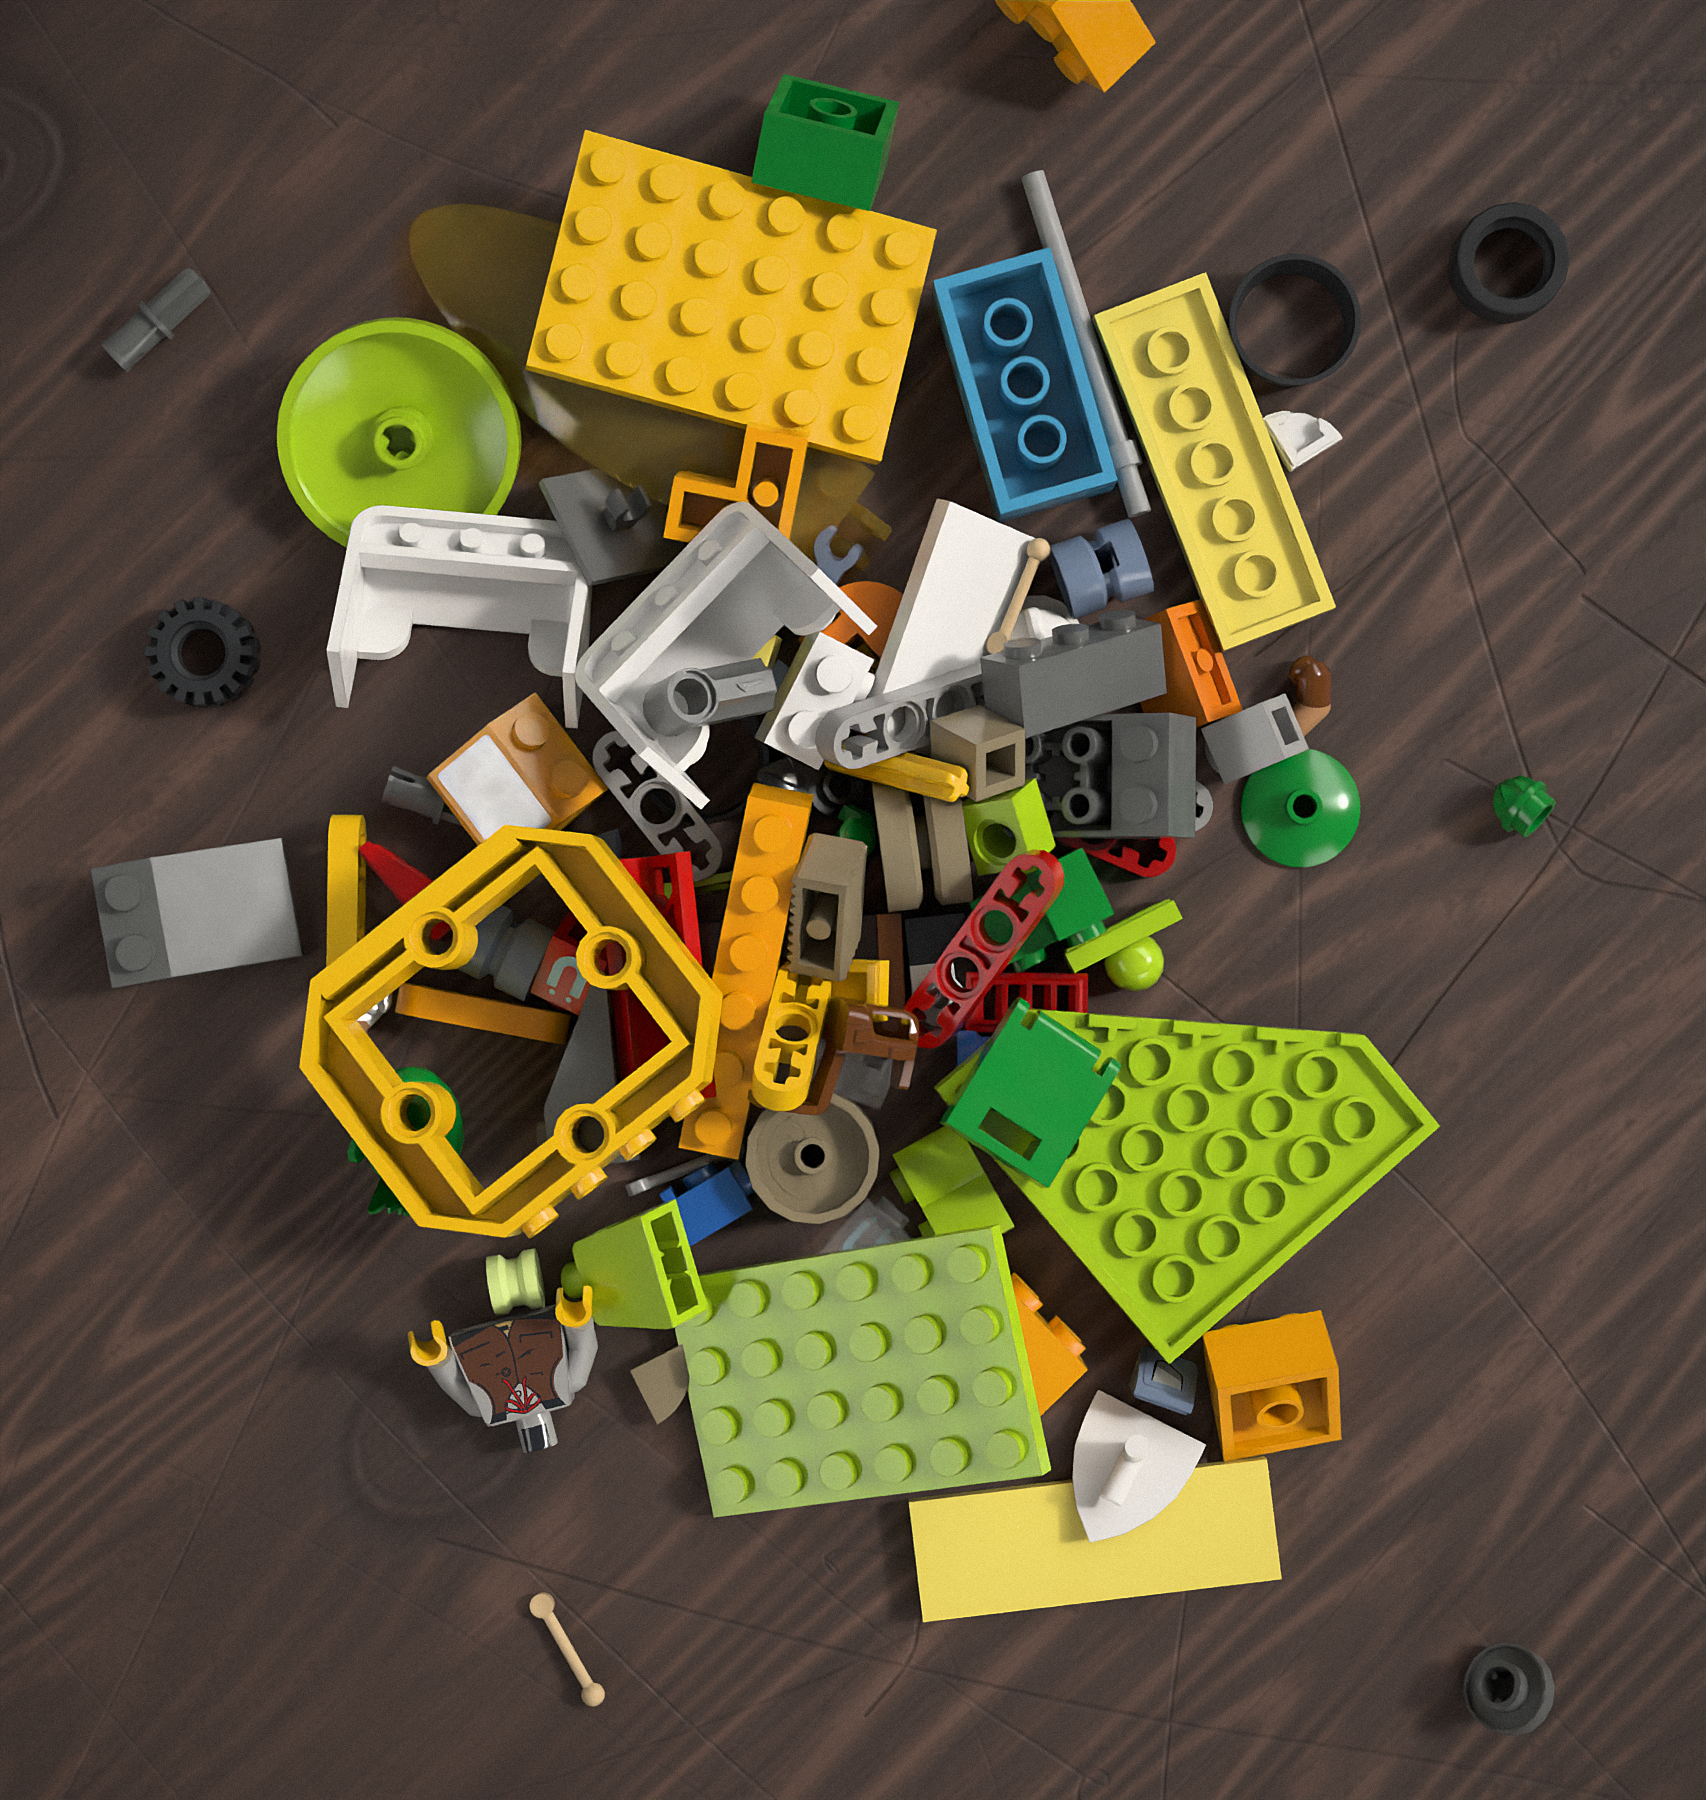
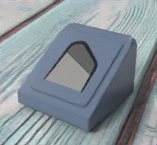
M1143 1347L1140 1350L1128 1386L1135 1398L1187 1415V1413L1191 1414L1195 1400L1198 1368L1194 1362L1177 1357L1172 1363L1168 1364L1154 1348Z

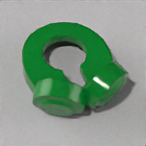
M843 804L837 818L844 821V823L837 829L835 837L864 842L867 846L868 856L874 850L876 844L874 830L877 826V820L873 814L856 805Z

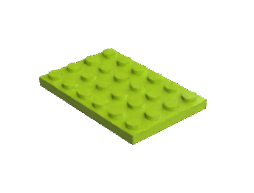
M1000 1224L698 1274L708 1309L675 1327L678 1346L683 1344L689 1372L687 1390L714 1518L1043 1476L1051 1470Z

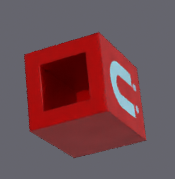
M570 910L552 936L529 992L545 999L556 1009L570 1011L579 1016L591 984L582 977L577 967L576 952L580 941L588 932ZM605 946L601 950L599 964L602 971L608 975L609 969Z

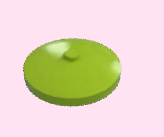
M391 317L364 321L350 326L324 341L304 360L289 382L282 399L277 423V448L283 476L296 503L317 528L347 548L354 519L362 511L374 506L384 505L497 515L505 503L517 475L521 455V430L516 405L511 392L499 371L483 352L459 334L443 326L413 318Z

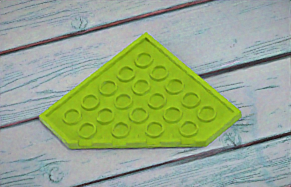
M1029 1008L1020 1023L1027 1028L1036 1011L1040 1010L1099 1048L1101 1054L1092 1068L1093 1072L1097 1073L1105 1059L1110 1056L1122 1065L1049 1188L1038 1187L997 1159H993L1164 1361L1170 1364L1437 1130L1440 1125L1369 1039L1362 1034ZM989 1040L933 1087L948 1106L953 1101ZM989 1109L978 1127L1020 1156H1023L1031 1141L1038 1140L991 1109Z

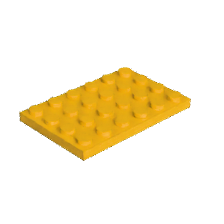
M585 130L525 370L745 430L749 422L808 432L810 436L807 447L878 465L882 460L937 230L873 211H866L751 183L752 177Z

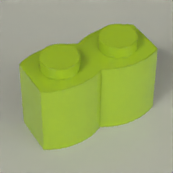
M944 1126L893 1154L898 1168L890 1171L889 1175L905 1204L917 1199L928 1219L918 1225L923 1237L1000 1224L1003 1235L1015 1228L968 1141Z

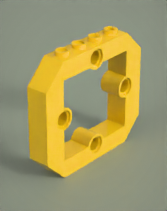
M504 825L310 980L299 1068L418 1226L504 1238L519 1235L524 1231L527 1237L531 1238L559 1217L553 1207L568 1195L573 1193L577 1200H579L602 1184L608 1178L602 1169L620 1154L626 1161H629L650 1146L657 1139L651 1130L668 1116H671L675 1122H678L692 1113L706 1100L700 1091L713 1080L723 994L603 839L591 834ZM542 873L588 932L580 941L576 952L577 967L582 977L591 985L615 991L631 988L672 1042L595 1103L576 1104L566 1109L558 1118L554 1135L484 1190L445 1138L453 1128L456 1118V1105L451 1094L441 1085L432 1082H403L357 1020L424 966L451 970L467 964L474 956L478 945V932L475 926ZM445 921L453 931V942L445 953L437 955L430 947L429 935L436 924ZM618 941L626 951V963L619 973L608 976L600 967L599 956L601 950L607 944ZM418 1095L428 1102L431 1109L429 1122L420 1130L414 1128L407 1118L408 1105ZM588 1117L597 1119L604 1129L603 1143L594 1152L585 1150L580 1145L577 1136L579 1125Z

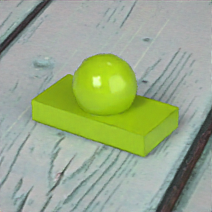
M1163 899L1106 928V932L1080 945L1064 949V953L1061 955L1070 973H1076L1105 958L1107 975L1116 986L1125 991L1132 992L1146 990L1158 981L1164 967L1162 950L1156 941L1149 936L1183 918L1174 900Z

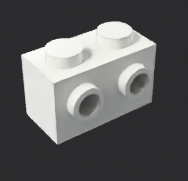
M819 631L806 635L774 697L775 709L766 713L754 738L819 770L824 760L818 753L815 744L819 723L827 713L834 709L866 699L875 679V675L868 672L874 659Z

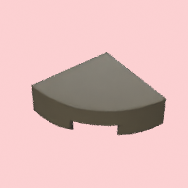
M683 1344L676 1345L636 1365L630 1370L656 1423H661L677 1409L688 1388L689 1372Z

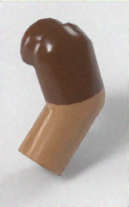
M1312 656L1299 657L1292 663L1289 670V677L1292 679L1293 684L1297 686V704L1292 707V710L1303 736H1306L1324 719L1331 709L1332 674L1324 662H1317Z

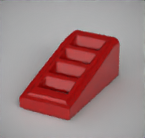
M367 841L359 848V854L402 905H405L435 881L383 845ZM442 921L434 926L429 937L433 941L444 942L453 934V931L448 923Z
M966 972V989H973L979 981V972ZM1002 972L994 983L996 984L995 1020H983V998L965 1022V1031L995 1032L1008 1010V984L1020 985L1019 997L1030 1003L1029 1008L1031 1009L1033 985H1044V1010H1057V985H1068V1011L1088 1013V973Z

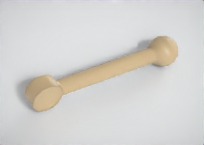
M1035 538L1027 545L1029 559L999 632L993 633L987 641V650L991 654L1004 651V643L1012 640L1010 635L1039 563L1050 555L1049 543L1042 538Z
M545 1592L536 1594L530 1602L531 1613L538 1618H543L583 1688L581 1691L583 1702L588 1706L595 1707L600 1705L605 1698L604 1689L600 1684L593 1683L554 1615L555 1602L553 1597Z

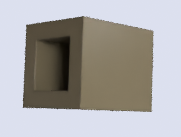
M981 705L930 721L931 759L961 766L967 771L968 778L966 784L970 787L966 795L967 797L977 802L1025 785V728Z

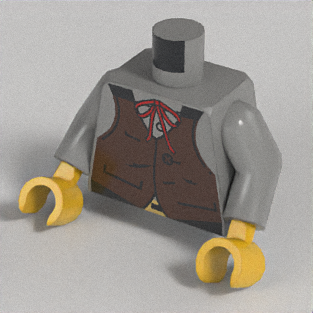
M588 1285L583 1286V1300L580 1302H570L563 1296V1287L558 1288L556 1304L455 1330L448 1337L450 1346L446 1344L443 1324L440 1321L434 1320L430 1322L434 1337L431 1341H419L415 1338L413 1331L408 1332L412 1359L416 1363L426 1366L439 1386L469 1415L483 1417L488 1427L515 1421L524 1453L554 1446L558 1443L550 1411L571 1405L575 1398V1392L580 1391L586 1386L598 1349L594 1321L591 1316L593 1290Z

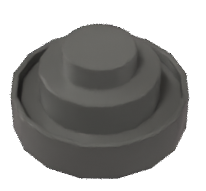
M1499 1643L1487 1647L1473 1659L1465 1674L1463 1693L1467 1709L1476 1722L1497 1734L1516 1737L1532 1732L1545 1721L1553 1706L1555 1686L1551 1670L1540 1656L1518 1644Z

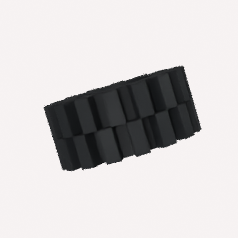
M193 597V601L188 602L181 599L173 603L175 608L171 611L163 609L156 616L161 620L157 627L150 626L147 636L152 638L150 646H144V656L149 658L151 666H148L147 669L150 676L158 681L159 684L157 686L164 693L172 696L173 699L198 708L205 706L211 708L223 707L224 702L228 700L235 702L242 697L239 692L244 687L250 689L255 681L251 678L254 669L260 670L261 660L257 658V650H261L260 640L254 636L253 631L255 629L250 621L245 619L241 615L242 613L216 599L209 600L205 597ZM200 630H210L217 633L225 645L223 664L216 672L207 676H196L190 673L184 666L181 657L182 646L185 640L191 634Z

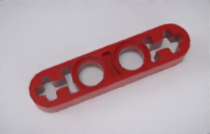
M1033 849L1014 857L1006 864L908 1000L904 1010L912 1013L918 1019V1047L932 1049L941 1046L960 1031L1058 897L1064 885V872L1061 863L1054 855L1045 850ZM1035 866L1039 867L1043 872L1039 877V882L1045 889L1039 887L1030 892L1021 903L1010 898L1018 894L1027 882L1028 877L1021 870L1027 871ZM991 910L1001 911L1011 919L1013 934L1006 943L991 939L986 932L985 918ZM966 957L977 966L979 981L975 988L965 989L953 980L951 966L955 958ZM943 997L953 1001L945 1006L937 1017L939 1026L932 1031L927 1030L923 1025L927 1018L923 1011L938 1004Z

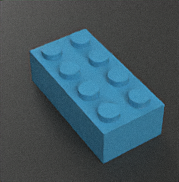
M1050 247L933 280L931 297L996 521L999 523L1112 491L1118 481Z

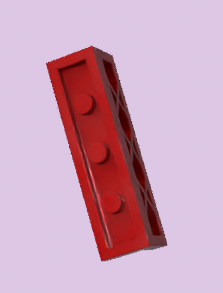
M690 851L643 858L619 859L703 968ZM670 867L672 893L669 899L664 892L662 868ZM618 941L606 945L609 976L619 973L626 963V951ZM631 988L627 990H611L620 1081H623L672 1042ZM714 1072L712 1082L700 1091L704 1098L717 1097Z

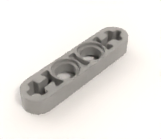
M981 662L834 709L825 715L817 728L815 744L818 753L824 760L848 769H857L930 745V721L937 719L936 706L944 693L948 691L952 693L954 702L951 714L976 705L985 707V700L980 697H974L973 692L980 695L984 694ZM902 707L905 712L904 727L897 736L891 738L887 730L889 717L895 709ZM850 729L862 733L867 732L868 737L859 734L848 738ZM842 740H845L844 749L841 748Z

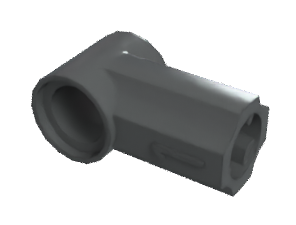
M761 658L701 670L697 668H684L653 685L648 690L643 701V714L648 725L655 732L664 736H678L692 728L768 713L775 709L774 697L777 687L772 669L767 668ZM674 691L679 692L685 698L688 704V714L682 712L677 707L674 701Z

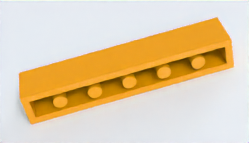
M754 782L748 795L712 981L723 994L714 1064L717 1097L705 1098L706 1100L697 1109L684 1118L679 1148L736 1160L739 1158L751 1102L747 1099L748 1091L752 1089L754 1064L778 974L790 915L789 909L792 904L790 901L792 895L790 890L793 885L791 879L803 851L814 797L812 794Z

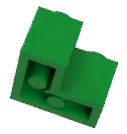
M1083 848L1057 859L1061 863L1064 872V885L1058 897L1009 962L1015 973H1019L1047 959L1048 957L1043 947L1051 943L1066 939L1069 947H1075L1107 931L1102 920L1115 913ZM1037 869L1027 874L1026 884L1018 894L1010 898L1021 903L1030 892L1039 887L1045 889L1039 882V877L1043 872ZM983 896L967 904L971 913ZM991 910L985 918L987 934L997 942H1008L1013 934L1011 919L1005 913L998 910Z

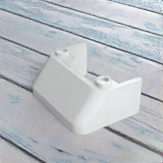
M736 502L721 510L587 649L577 664L575 681L635 752L697 807L702 809L710 800L684 771L690 765L696 763L704 754L709 739V726L692 728L678 736H664L655 732L648 725L643 714V701L648 690L653 685L684 668H697L701 670L750 660L784 624L796 635H809L826 628L841 609L868 635L875 630L877 625L750 503ZM674 691V701L677 707L682 712L688 714V704L685 698L679 692Z
M384 505L370 507L358 514L350 530L327 646V657L336 707L348 708L358 658L385 660L395 657L408 645L412 624L530 634L528 650L532 664L539 671L547 675L562 677L565 727L578 728L583 691L575 681V670L580 658L589 648L592 586L588 585L557 521Z

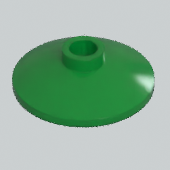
M1307 749L1251 773L1242 792L1241 819L1248 838L1264 856L1285 866L1310 867L1334 858L1349 844L1359 823L1360 798L1353 778L1341 763L1323 752ZM1300 795L1309 797L1314 804V811L1308 818L1298 817L1293 810L1294 800Z

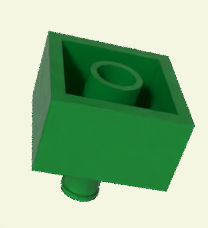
M783 74L764 113L751 183L870 211L886 169L900 102Z

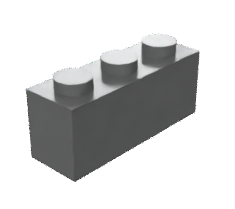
M1131 610L1104 612L1099 615V622L1091 625L1066 624L1057 626L1052 629L1051 637L1041 640L1037 638L1010 640L1004 643V651L980 658L985 708L1025 728V738L1167 693L1161 623L1137 619L1135 612Z

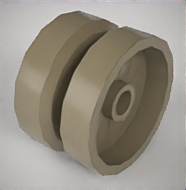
M871 782L888 913L919 908L923 900L921 871L923 870L931 871L934 895L942 906L972 902L973 889L970 863H974V859L966 836L961 797L959 796L955 802H948L921 794L923 813L913 814L910 791Z
M809 1087L808 1094H807V1097H806V1098H808V1096H809L811 1087ZM834 1090L829 1107L820 1115H803L763 1109L748 1136L745 1164L754 1191L770 1210L793 1222L821 1224L844 1217L865 1200L877 1177L879 1144L871 1119L857 1102ZM809 1144L819 1145L825 1153L824 1160L818 1161L815 1167L805 1165L803 1162L804 1156H801L802 1149Z

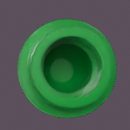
M1523 775L1506 779L1499 783L1493 796V810L1502 822L1501 827L1507 832L1515 830L1524 838L1531 835L1545 821L1556 804V801L1546 793L1547 785L1542 781L1537 782Z

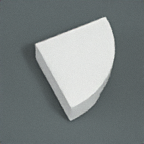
M1280 411L1263 418L1274 449L1289 473L1343 439L1330 423L1309 414Z

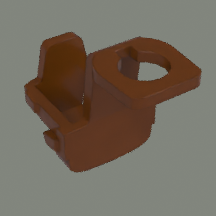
M833 996L829 1001L822 1038L826 1040V1046L809 1096L799 1107L783 1112L803 1115H820L824 1113L829 1107L846 1052L893 1059L890 1084L896 1089L908 1090L918 1046L919 1023L917 1017L902 1008ZM871 1014L902 1018L899 1030L892 1031L873 1028ZM749 1089L747 1099L755 1106L767 1109L756 1101L752 1089Z

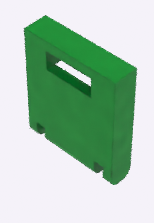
M1018 997L1007 1010L939 1123L1038 1187L1049 1188L1118 1074L1122 1064L1110 1056L1105 1059L1097 1073L1093 1072L1092 1068L1097 1062L1101 1050L1040 1010L1036 1011L1027 1028L1020 1023L1027 1014L1030 1003ZM989 1109L1038 1139L1030 1142L1023 1156H1020L978 1128Z

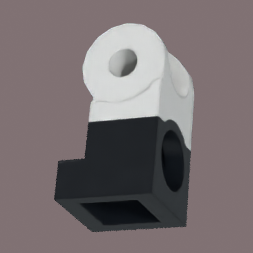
M964 912L903 918L912 995L950 944L951 938L955 937L965 923ZM952 963L951 974L953 980L962 987L955 978L954 964ZM943 997L938 1004L923 1011L927 1016L925 1022L932 1026H939L937 1017L944 1007L953 1001Z

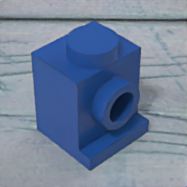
M740 1159L720 1170L716 1168L712 1161L682 1179L687 1190L679 1194L672 1184L663 1189L659 1194L663 1202L676 1199L690 1246L749 1212L755 1205L749 1196L755 1191L752 1187L748 1171Z

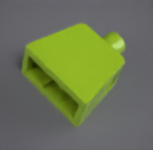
M676 1199L651 1207L574 1242L572 1253L575 1262L567 1263L561 1272V1284L564 1292L569 1297H583V1286L588 1285L592 1288L591 1316L593 1321L599 1326L672 1329L708 1309Z

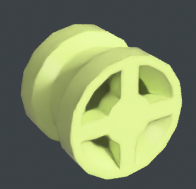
M535 1248L523 1250L518 1257L505 1259L500 1254L486 1257L489 1294L496 1316L509 1314L515 1306L526 1305L532 1310L545 1307L542 1270Z

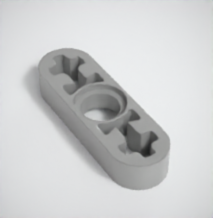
M618 731L604 735L597 742L593 751L594 768L661 855L685 852L675 837L665 847L660 841L659 836L676 829L681 824L685 815H689L695 822V825L683 830L696 844L706 840L712 847L706 854V858L710 863L707 868L700 871L698 867L692 865L693 881H703L714 875L722 864V846L690 802L655 769L657 777L640 784L628 799L622 792V788L633 783L620 769L609 773L605 765L611 759L607 751L611 745L616 743L622 749L628 748L630 745ZM637 753L632 756V764L643 776L651 766ZM654 789L666 790L675 799V813L669 821L663 824H652L646 821L641 813L640 805L642 798L646 793Z

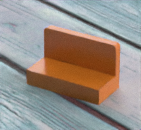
M1202 599L1168 608L1142 619L1161 623L1167 689L1166 694L1140 702L1144 713H1175L1196 717L1197 728L1243 711Z

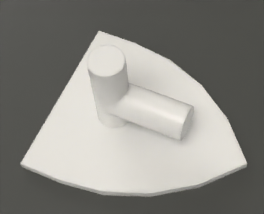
M1098 1390L1085 1415L1075 1444L1072 1472L1076 1507L1089 1542L1092 1543L1126 1534L1157 1516L1178 1496L1192 1475L1206 1444Z

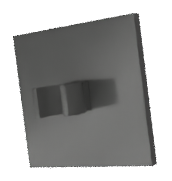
M641 460L544 478L539 482L548 505L589 586L662 571L685 548L682 541L663 538L668 512Z

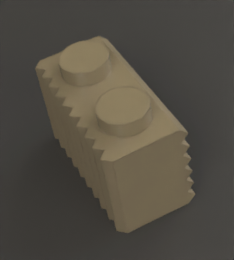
M813 833L808 836L799 863L791 879L793 883L790 890L792 892L790 898L792 904L789 909L791 911L789 917L791 923L788 928L790 930L788 936L790 941L787 946L789 949L787 958L789 960L786 965L791 972L834 981H842L847 978V972L849 971L850 964H852V957L855 956V949H858V942L861 938L867 846L864 842Z

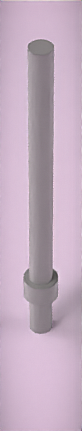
M1043 170L1034 171L1024 175L1021 180L1043 249L1050 247L1128 517L1140 516L1151 511L1138 466L1143 462L1136 440H1129L1045 173Z

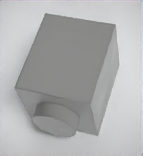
M1286 694L1256 704L1201 729L1206 740L1205 753L1208 762L1216 772L1220 773L1224 785L1309 749Z

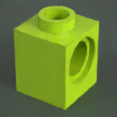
M1036 778L1026 779L1023 786L976 802L968 798L962 803L966 836L978 876L1001 872L1014 857L1024 852L1036 849L1045 850L1049 853L1056 846ZM1002 825H1005L1013 832L1016 840L1011 839L1004 832ZM1035 866V867H1033V868H1031V869H1029V870H1027V871H1025V870H1021V871L1024 872V873L1027 875V874H1029V873H1031V872L1037 870L1038 867Z

